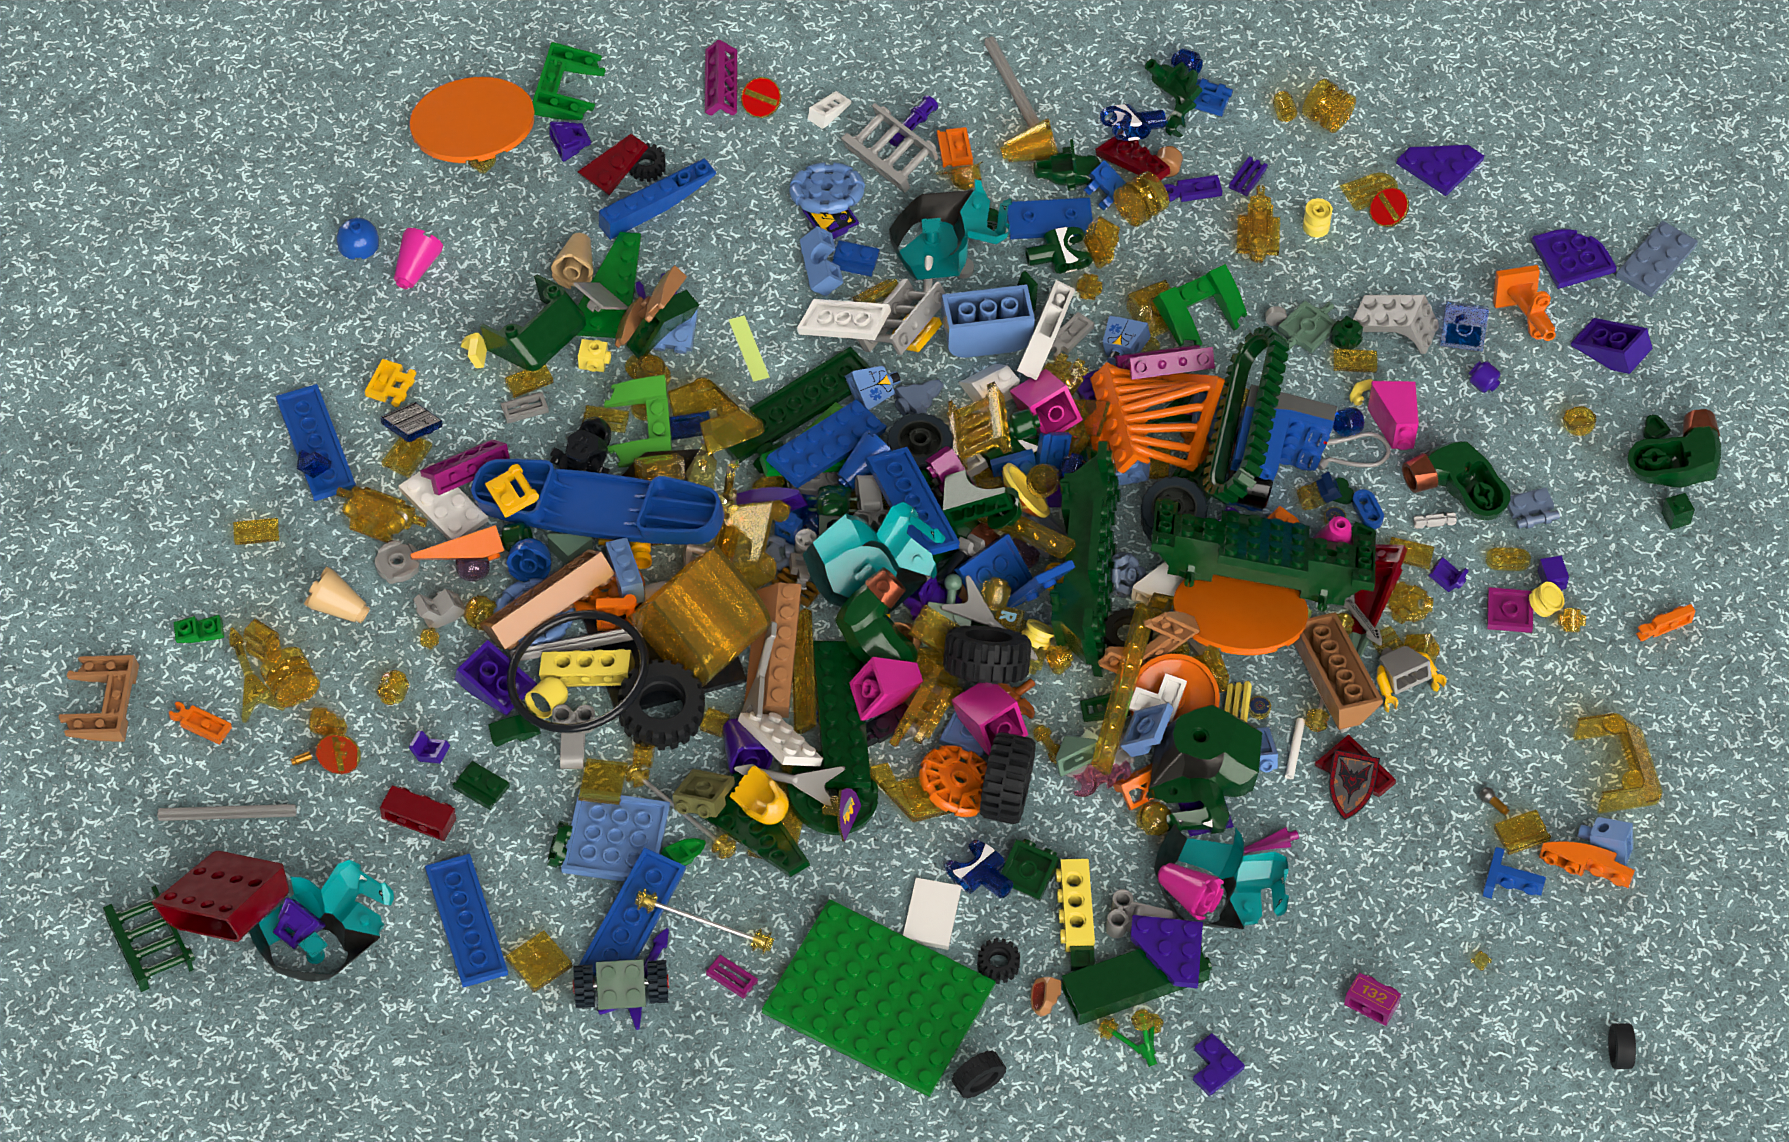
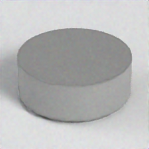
M967 258L960 276L956 277L964 279L973 274L974 264L972 260Z
M1279 306L1271 307L1265 312L1266 323L1270 326H1279L1287 318L1286 310Z

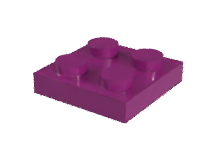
M1489 587L1487 629L1532 633L1533 608L1529 601V595L1532 592L1528 590Z

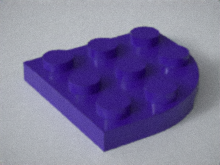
M1561 229L1532 237L1531 242L1557 289L1616 272L1617 267L1602 243L1592 236L1586 237L1578 234L1577 230Z

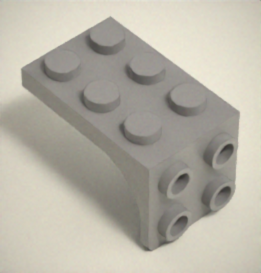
M1364 295L1353 320L1358 321L1363 326V332H1395L1408 337L1415 343L1420 354L1427 353L1428 348L1432 344V339L1439 328V321L1435 317L1425 295Z

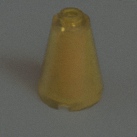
M1048 118L1004 141V146L1000 147L1003 159L1008 158V162L1044 160L1058 153Z

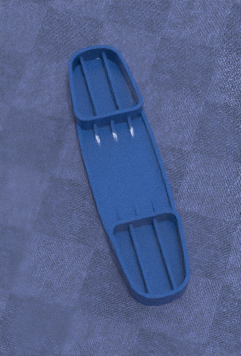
M494 459L479 468L471 488L477 506L488 516L512 523L523 522L529 527L609 540L627 537L629 542L676 545L704 544L717 536L725 514L718 493L712 488L667 476H658L649 481L604 473L554 469L553 464L547 460ZM519 464L523 469L522 474L531 488L537 491L539 498L529 506L505 518L487 490L485 483L507 472L512 465ZM514 479L510 483L521 498L525 493L516 479Z

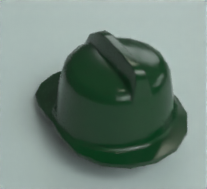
M1006 487L1014 502L1013 509L989 515L987 523L991 529H1000L1007 525L1013 526L1020 519L1023 507L1019 500V494L1014 488Z

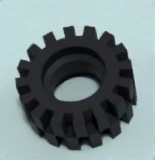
M646 143L648 149L629 171L631 176L634 175V179L637 180L640 177L641 182L644 179H647V182H651V178L655 181L657 180V175L661 177L663 175L662 172H665L664 151L662 152L660 147L657 148L655 144L651 147L650 143ZM645 159L654 161L653 164L647 166L639 164L640 161Z
M994 938L993 943L990 940L986 941V946L983 944L981 951L979 950L978 971L992 980L995 979L996 984H1000V980H1003V983H1007L1008 978L1010 980L1014 979V975L1018 974L1020 967V952L1018 953L1017 946L1013 947L1011 941L1006 944V939L1003 938L1002 942H998V938ZM995 955H1002L1006 957L1008 963L1003 967H996L990 963V959Z

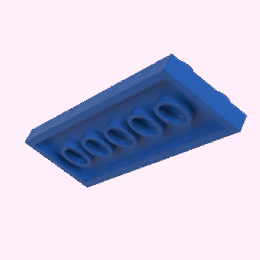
M315 384L275 396L313 500L318 501L355 490L356 483L318 385Z
M856 399L770 453L766 461L797 489L849 456L867 430L871 431L870 436L876 434L879 437L885 433L887 426Z
M908 447L867 457L866 464L890 509L893 505L903 501L908 503L917 511L919 518L931 528H938L945 536V540L942 544L935 543L914 525H908L907 534L932 553V555L958 549L960 542Z
M644 847L579 965L592 964L593 975L596 976V962L637 959L664 909L641 902V898L644 897L667 905L686 871V866Z
M466 854L426 865L425 871L462 988L508 975L505 960L471 855Z

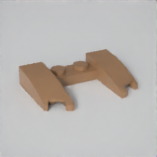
M674 265L662 276L651 297L648 295L643 299L640 296L627 308L617 329L614 344L617 348L626 344L643 318L650 322L656 313L666 306L685 281L687 276Z
M1172 611L1143 621L1145 627L1160 633L1156 639L1142 646L1139 651L1109 646L1105 650L1103 658L1098 660V664L1102 668L1132 680L1145 663L1155 657L1169 654L1200 632L1195 617L1183 612Z
M135 656L79 657L78 660L83 665L78 672L69 670L67 673L68 679L107 683L101 713L59 714L60 722L67 723L69 730L64 731L65 735L86 740L125 742L128 727L126 714L132 684H136L139 669Z

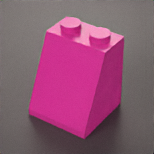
M1047 369L1040 372L1037 380L1030 378L1010 390L1015 404L1020 411L1029 409L1033 415H1038L1041 426L1037 428L1039 435L1040 433L1064 432L1083 420L1067 385Z
M1372 381L1367 406L1369 413L1392 449H1414L1419 425L1416 382Z
M872 657L849 682L860 720L865 721L902 705L919 687L923 679L918 663Z
M978 683L951 700L957 717L988 756L990 755L996 734L1005 732L1024 737L1028 735L1017 701L998 684Z

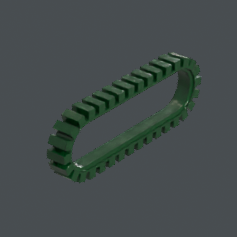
M1268 326L1258 327L1254 329L1253 334L1249 333L1245 337V343L1240 342L1236 349L1239 352L1232 354L1230 361L1233 364L1227 367L1226 373L1230 376L1225 377L1224 385L1227 387L1222 390L1221 396L1224 398L1220 400L1219 407L1221 410L1217 412L1216 416L1219 421L1215 422L1214 430L1217 432L1212 434L1211 441L1214 444L1210 445L1208 451L1212 455L1207 456L1206 464L1209 466L1204 469L1203 474L1206 476L1203 479L1204 490L1223 504H1229V502L1233 504L1238 501L1239 497L1243 498L1247 495V487L1251 489L1256 484L1254 478L1260 477L1263 471L1259 466L1265 464L1266 456L1263 454L1268 452L1269 445L1266 442L1270 441L1271 433L1268 431L1272 430L1274 425L1271 419L1275 418L1276 410L1273 408L1278 406L1279 399L1276 397L1281 392V388L1278 385H1281L1284 379L1280 374L1285 373L1286 365L1283 363L1288 360L1289 356L1286 353L1289 350L1288 340ZM1267 348L1244 456L1236 473L1225 483L1249 371L1256 357Z

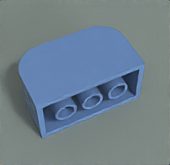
M1027 285L942 295L941 315L948 349L954 356L968 358L1016 352L1027 347L1030 337L1034 332L1035 322Z

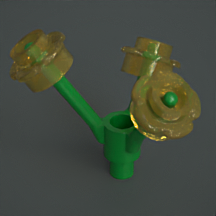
M1141 1009L1136 1011L1131 1017L1134 1028L1143 1033L1144 1043L1136 1045L1117 1032L1119 1024L1114 1021V1018L1110 1020L1105 1019L1098 1029L1101 1032V1039L1104 1037L1110 1040L1115 1036L1133 1048L1138 1054H1141L1142 1058L1146 1059L1149 1067L1158 1064L1154 1055L1156 1054L1154 1034L1161 1032V1027L1164 1024L1159 1015L1149 1014L1147 1010Z

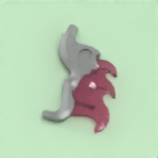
M1126 732L1112 739L1105 753L1100 756V759L1066 774L1068 777H1074L1082 785L1081 790L1074 791V795L1078 797L1089 796L1102 783H1107V789L1115 784L1120 774H1124V780L1130 777L1131 766L1128 762L1134 763L1135 757H1131L1120 746Z

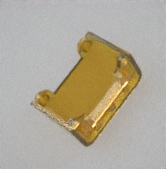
M781 500L735 504L725 508L724 521L716 536L709 565V573L712 579L720 583L719 574L721 572L732 575L733 577L722 574L721 582L725 588L735 594L737 592H745V586L749 589V592H752L774 580L777 566L775 560L765 553L772 520L783 522L788 519L791 506ZM737 577V578L740 580V581H739V582H740L739 585L736 583V582H738V581H737L736 579H734V578ZM727 580L732 583V585L737 589V592H735L732 589V587L728 584Z

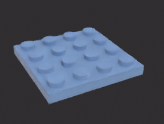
M579 789L571 823L573 829L571 837L567 841V853L562 863V873L625 882L644 847L658 854L661 853L670 811V802Z

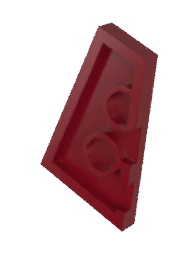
M629 134L577 172L610 196L648 149V146L633 134Z
M1348 734L1317 760L1315 766L1330 773L1335 749L1367 756L1371 755ZM1380 764L1372 793L1377 797H1381L1396 784V779Z

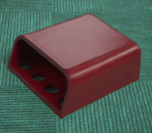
M214 851L153 900L152 904L162 918L176 929L238 942L288 895L289 885L282 863L224 851Z

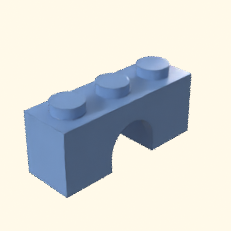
M816 226L800 239L801 252L804 257L805 269L811 290L827 296L844 282L840 266L827 260L828 256L836 250L832 233Z
M627 537L605 542L607 561L615 573L613 576L616 577L620 598L632 594L636 597L637 603L645 602L643 581Z

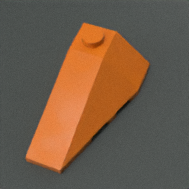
M495 525L411 553L410 558L411 560H482L487 558L488 561H492L501 557L500 553L504 552V548Z

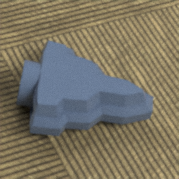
M937 379L926 381L921 385L913 383L908 386H898L894 388V395L897 399L895 400V406L903 416L908 413L927 414V409L932 406V399L940 394L944 384Z

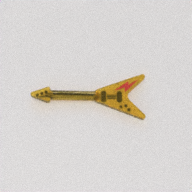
M231 627L229 643L235 649L245 676L242 722L246 723L254 708L259 703L284 711L285 706L253 674L242 645L244 639Z

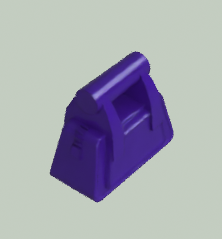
M551 121L549 124V136L563 162L575 156L581 149L592 143L582 123Z
M286 898L278 916L280 921L273 933L290 947L296 949L301 941L314 932L318 933L325 927V923L295 899ZM289 927L295 932L294 936L285 930Z

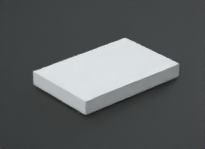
M916 878L903 936L924 946L948 950L962 886Z

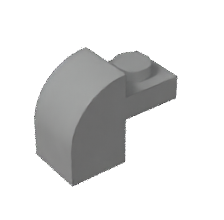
M446 588L433 599L418 594L413 599L417 606V613L424 618L429 628H439L454 622L467 611L459 595Z

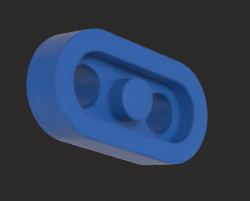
M1365 489L1356 491L1353 495L1352 505L1362 524L1373 529L1380 528L1383 524L1384 513L1374 494Z

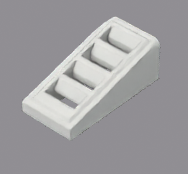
M835 91L809 108L808 120L823 129L851 105V100Z

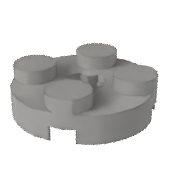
M391 541L380 547L375 557L377 573L390 584L411 579L419 572L420 560H411L410 554L417 552V549L409 543L408 545L401 544V541ZM394 559L403 560L401 564H393Z

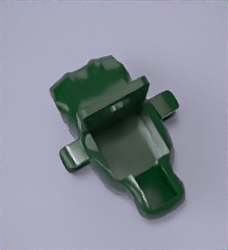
M1070 139L1071 147H1063L1062 153L1053 154L1048 159L1035 161L1033 172L1038 179H1047L1054 184L1067 186L1068 191L1076 190V186L1088 185L1092 181L1088 175L1101 162L1098 157L1093 155H1076L1073 139Z
M843 485L819 487L818 496L808 498L809 501L812 499L817 500L816 508L809 507L808 510L817 511L819 515V536L827 530V523L829 521H838L845 514L859 510L858 508L850 509L851 500L858 502L859 499L851 498V488Z

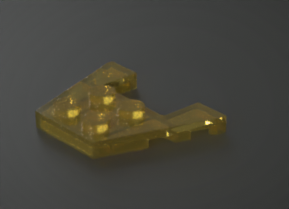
M888 763L870 767L871 778L912 822L953 813L941 810L929 800L930 795L927 791H923L919 777L896 781ZM936 785L935 788L937 789V791L940 790L939 786Z

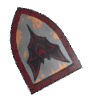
M1335 749L1329 778V791L1337 812L1344 820L1353 817L1361 811L1371 798L1376 783L1380 758Z

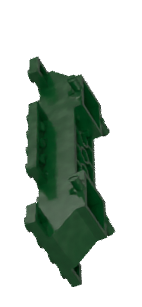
M1099 441L1098 454L1074 473H1064V478L1060 480V491L1062 494L1061 511L1068 535L1065 562L1072 560L1075 568L1064 575L1063 583H1056L1054 589L1049 592L1052 605L1051 623L1057 646H1067L1086 665H1091L1095 677H1103L1104 668L1099 666L1098 660L1105 655V643L1102 642V637H1106V623L1104 621H1107L1108 612H1112V599L1109 598L1110 593H1113L1114 583L1111 580V568H1114L1112 557L1117 553V545L1114 543V531L1111 530V527L1115 526L1116 516L1113 511H1117V502H1121V489H1118L1119 480L1118 476H1116V464L1113 463V450H1109L1107 441Z
M1156 498L1151 551L1158 552L1167 563V574L1185 578L1184 584L1186 587H1188V583L1189 587H1192L1194 580L1211 582L1214 574L1300 590V598L1318 602L1317 608L1319 611H1321V607L1322 611H1325L1327 604L1344 606L1346 598L1360 590L1374 591L1376 538H1372L1369 535L1354 534L1352 545H1349L1346 542H1332L1324 538H1310V526L1299 522H1284L1277 518H1262L1259 515L1240 514L1233 510H1222L1220 521H1217L1213 518H1200L1191 514H1178V502L1166 498Z

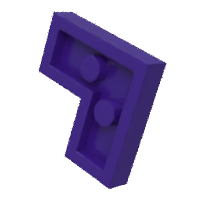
M1213 1033L1194 1048V1051L1208 1065L1193 1077V1081L1209 1097L1244 1070L1245 1065Z

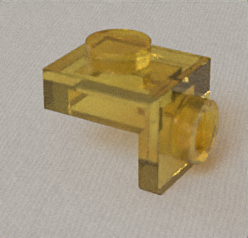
M1411 634L1406 636L1404 646L1428 654L1435 664L1440 647L1432 634Z

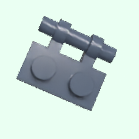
M1547 488L1513 495L1507 506L1512 519L1521 517L1520 520L1515 522L1517 529L1524 527L1529 529L1533 528L1536 524H1549L1553 520L1560 519L1558 510L1549 511L1554 508V503Z

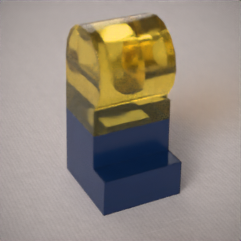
M1330 472L1322 474V478L1311 483V485L1302 486L1297 490V496L1302 509H1315L1342 497L1337 481Z

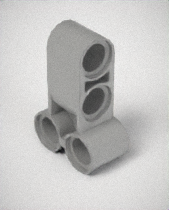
M856 475L855 493L856 498L859 499L857 502L859 510L853 516L865 520L877 532L881 525L879 522H883L889 511L883 509L882 493L873 475Z
M561 704L552 710L553 723L574 724L596 718L595 710L590 705H581L575 711H572L569 706ZM594 729L575 733H561L560 769H584L585 733H590Z
M1120 889L1114 893L1112 898L1111 912H1109L1107 917L1106 932L1112 938H1121L1125 935L1126 931L1131 932L1133 915L1178 919V916L1175 912L1134 902L1130 891ZM1114 922H1118V923H1120L1121 925H1115V924H1113V923H1114Z

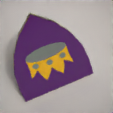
M848 788L839 790V796L834 795L830 798L832 806L824 805L822 808L823 814L837 816L838 828L843 842L846 841L861 808L856 792Z

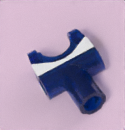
M1123 104L1106 107L1100 113V121L1105 126L1113 127L1112 134L1118 140L1145 139L1150 134L1151 129H1162L1166 125V117L1163 110L1137 112L1132 105ZM1113 112L1112 117L1109 120H1105V116ZM1120 128L1124 130V133L1119 135L1117 131Z
M977 839L973 840L968 846L971 853L975 856L973 860L966 863L949 860L944 864L945 871L956 885L962 886L961 889L968 894L973 893L983 885L997 897L1005 898L1013 888V882L999 872L1005 865L1003 857L992 847Z

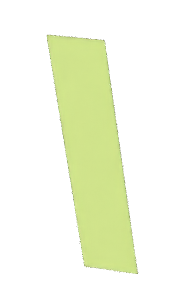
M745 315L729 319L753 382L770 378Z

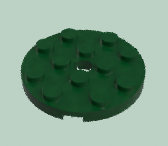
M822 763L821 766L795 765L791 774L796 775L823 770ZM871 771L870 788H848L856 792L861 803V808L849 833L864 827L876 810L878 804V785ZM787 783L789 805L793 813L803 824L820 833L842 835L840 800L842 790L847 788H826V790L834 789L838 792V796H831L839 807L838 810L834 811L793 784Z

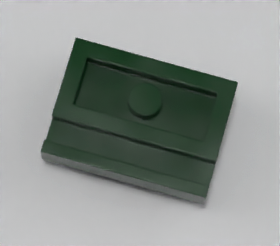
M471 761L461 773L457 782L452 784L454 790L489 810L492 809V806L499 801L510 787L508 781L474 761Z

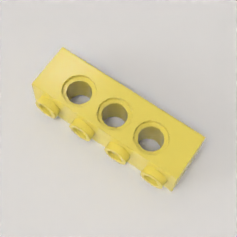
M625 649L542 652L539 676L541 681L546 677H556L566 687L621 685L624 678H628V673L634 669L635 662L631 650Z
M1061 859L1060 868H1056V882L1061 884V889H1057V902L1062 903V909H1059V923L1064 925V930H1060V943L1065 944V952H1070V946H1094L1095 943L1089 859ZM1071 904H1077L1079 906L1073 907L1071 906ZM1077 924L1081 927H1073L1072 925Z

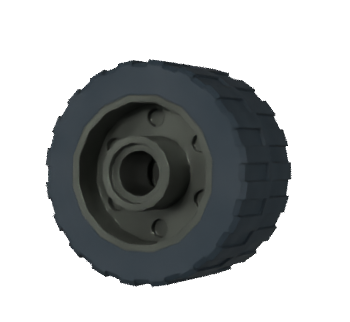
M913 413L901 417L900 420L894 423L889 430L887 445L892 451L908 447L920 471L928 467L926 459L945 446L953 449V435L949 426L942 419L931 414Z
M1173 476L1157 480L1146 490L1142 498L1141 525L1143 526L1144 534L1147 535L1150 541L1156 498H1166L1178 502V514H1191L1195 517L1207 518L1208 506L1203 491L1197 484L1184 477Z

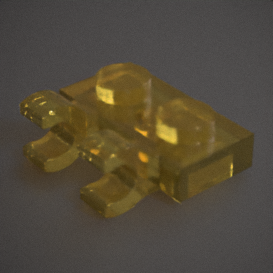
M1060 353L1053 364L1047 363L1044 369L1050 371L1066 384L1070 394L1073 396L1084 381L1083 376L1087 374L1089 369L1083 366L1085 361L1077 359L1072 368L1068 370L1072 363L1066 360L1068 355Z

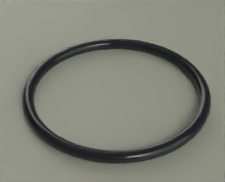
M581 610L556 616L536 627L516 648L507 670L506 681L509 698L516 711L525 720L544 730L558 733H575L600 727L628 709L643 689L649 671L647 646L641 634L633 625L625 619L608 612ZM580 619L607 621L626 631L638 648L640 669L632 690L611 711L586 722L560 724L537 717L523 705L516 689V672L523 654L539 636L560 624Z

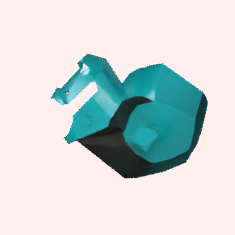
M974 179L975 190L921 194L898 215L889 228L893 249L907 272L917 280L960 276L968 258V238L998 244L1008 237L1010 224L1007 223L1008 206L1012 204V197L1000 204L997 229L993 231L987 227L990 200L983 189L981 180ZM922 222V233L899 251L898 247L906 233L913 225ZM926 256L933 257V265L930 270L925 269Z

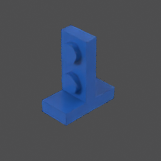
M1496 847L1483 897L1492 899L1495 884H1500L1506 889L1522 890L1528 895L1541 896L1546 877L1501 865L1505 849Z

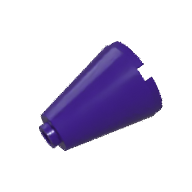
M739 718L728 720L723 725L722 731L730 773L734 774L737 772L734 770L736 766L754 764L758 768L768 770L772 764V754L738 721Z

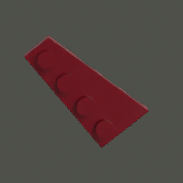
M1125 129L1096 148V156L1154 183L1161 181L1170 174V166L1156 155H1151L1147 147L1140 146L1138 140H1129L1128 132L1122 136Z

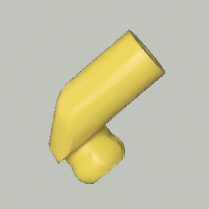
M1367 379L1356 383L1349 395L1350 402H1353L1356 406L1361 405L1364 401L1362 393L1371 389L1373 380Z

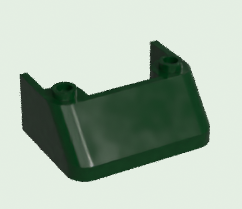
M538 274L534 278L540 301L547 305L524 327L518 324H508L500 331H497L485 324L480 326L487 351L527 371L541 369L586 326L584 313L565 289Z

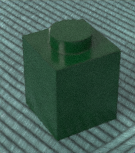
M1682 493L1665 498L1661 513L1670 530L1691 524L1695 509L1687 494Z

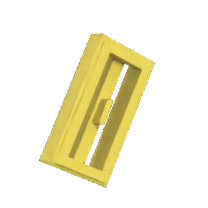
M1245 681L1244 684L1237 682L1235 686L1232 683L1228 684L1225 711L1238 717L1241 706V691H1243L1240 719L1245 722L1248 720L1252 688L1249 681Z

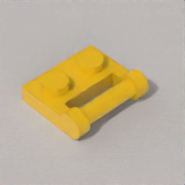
M519 464L512 465L507 472L485 483L487 490L505 518L529 506L539 498L537 491L531 488L522 474L523 469ZM514 479H516L525 493L521 498L510 483Z

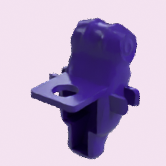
M936 576L934 579L931 577L902 603L911 610L912 620L920 622L923 616L926 617L928 602L946 604L948 591L940 587ZM956 595L955 604H961L962 599ZM944 621L941 626L948 627L952 622Z

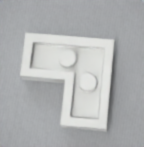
M1165 673L1158 694L1136 687L1129 710L1136 711L1169 703L1174 708L1168 723L1170 724L1174 720L1187 681Z

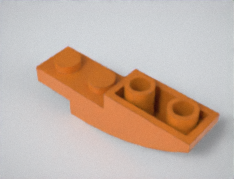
M1543 843L1539 856L1547 864L1564 868L1570 874L1582 876L1584 871L1588 870L1596 877H1604L1613 884L1629 888L1635 872L1634 869L1615 861L1617 853L1584 843Z

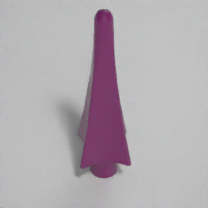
M1287 827L1258 842L1244 847L1243 854L1261 850L1291 847V841L1299 839L1297 830L1288 832Z

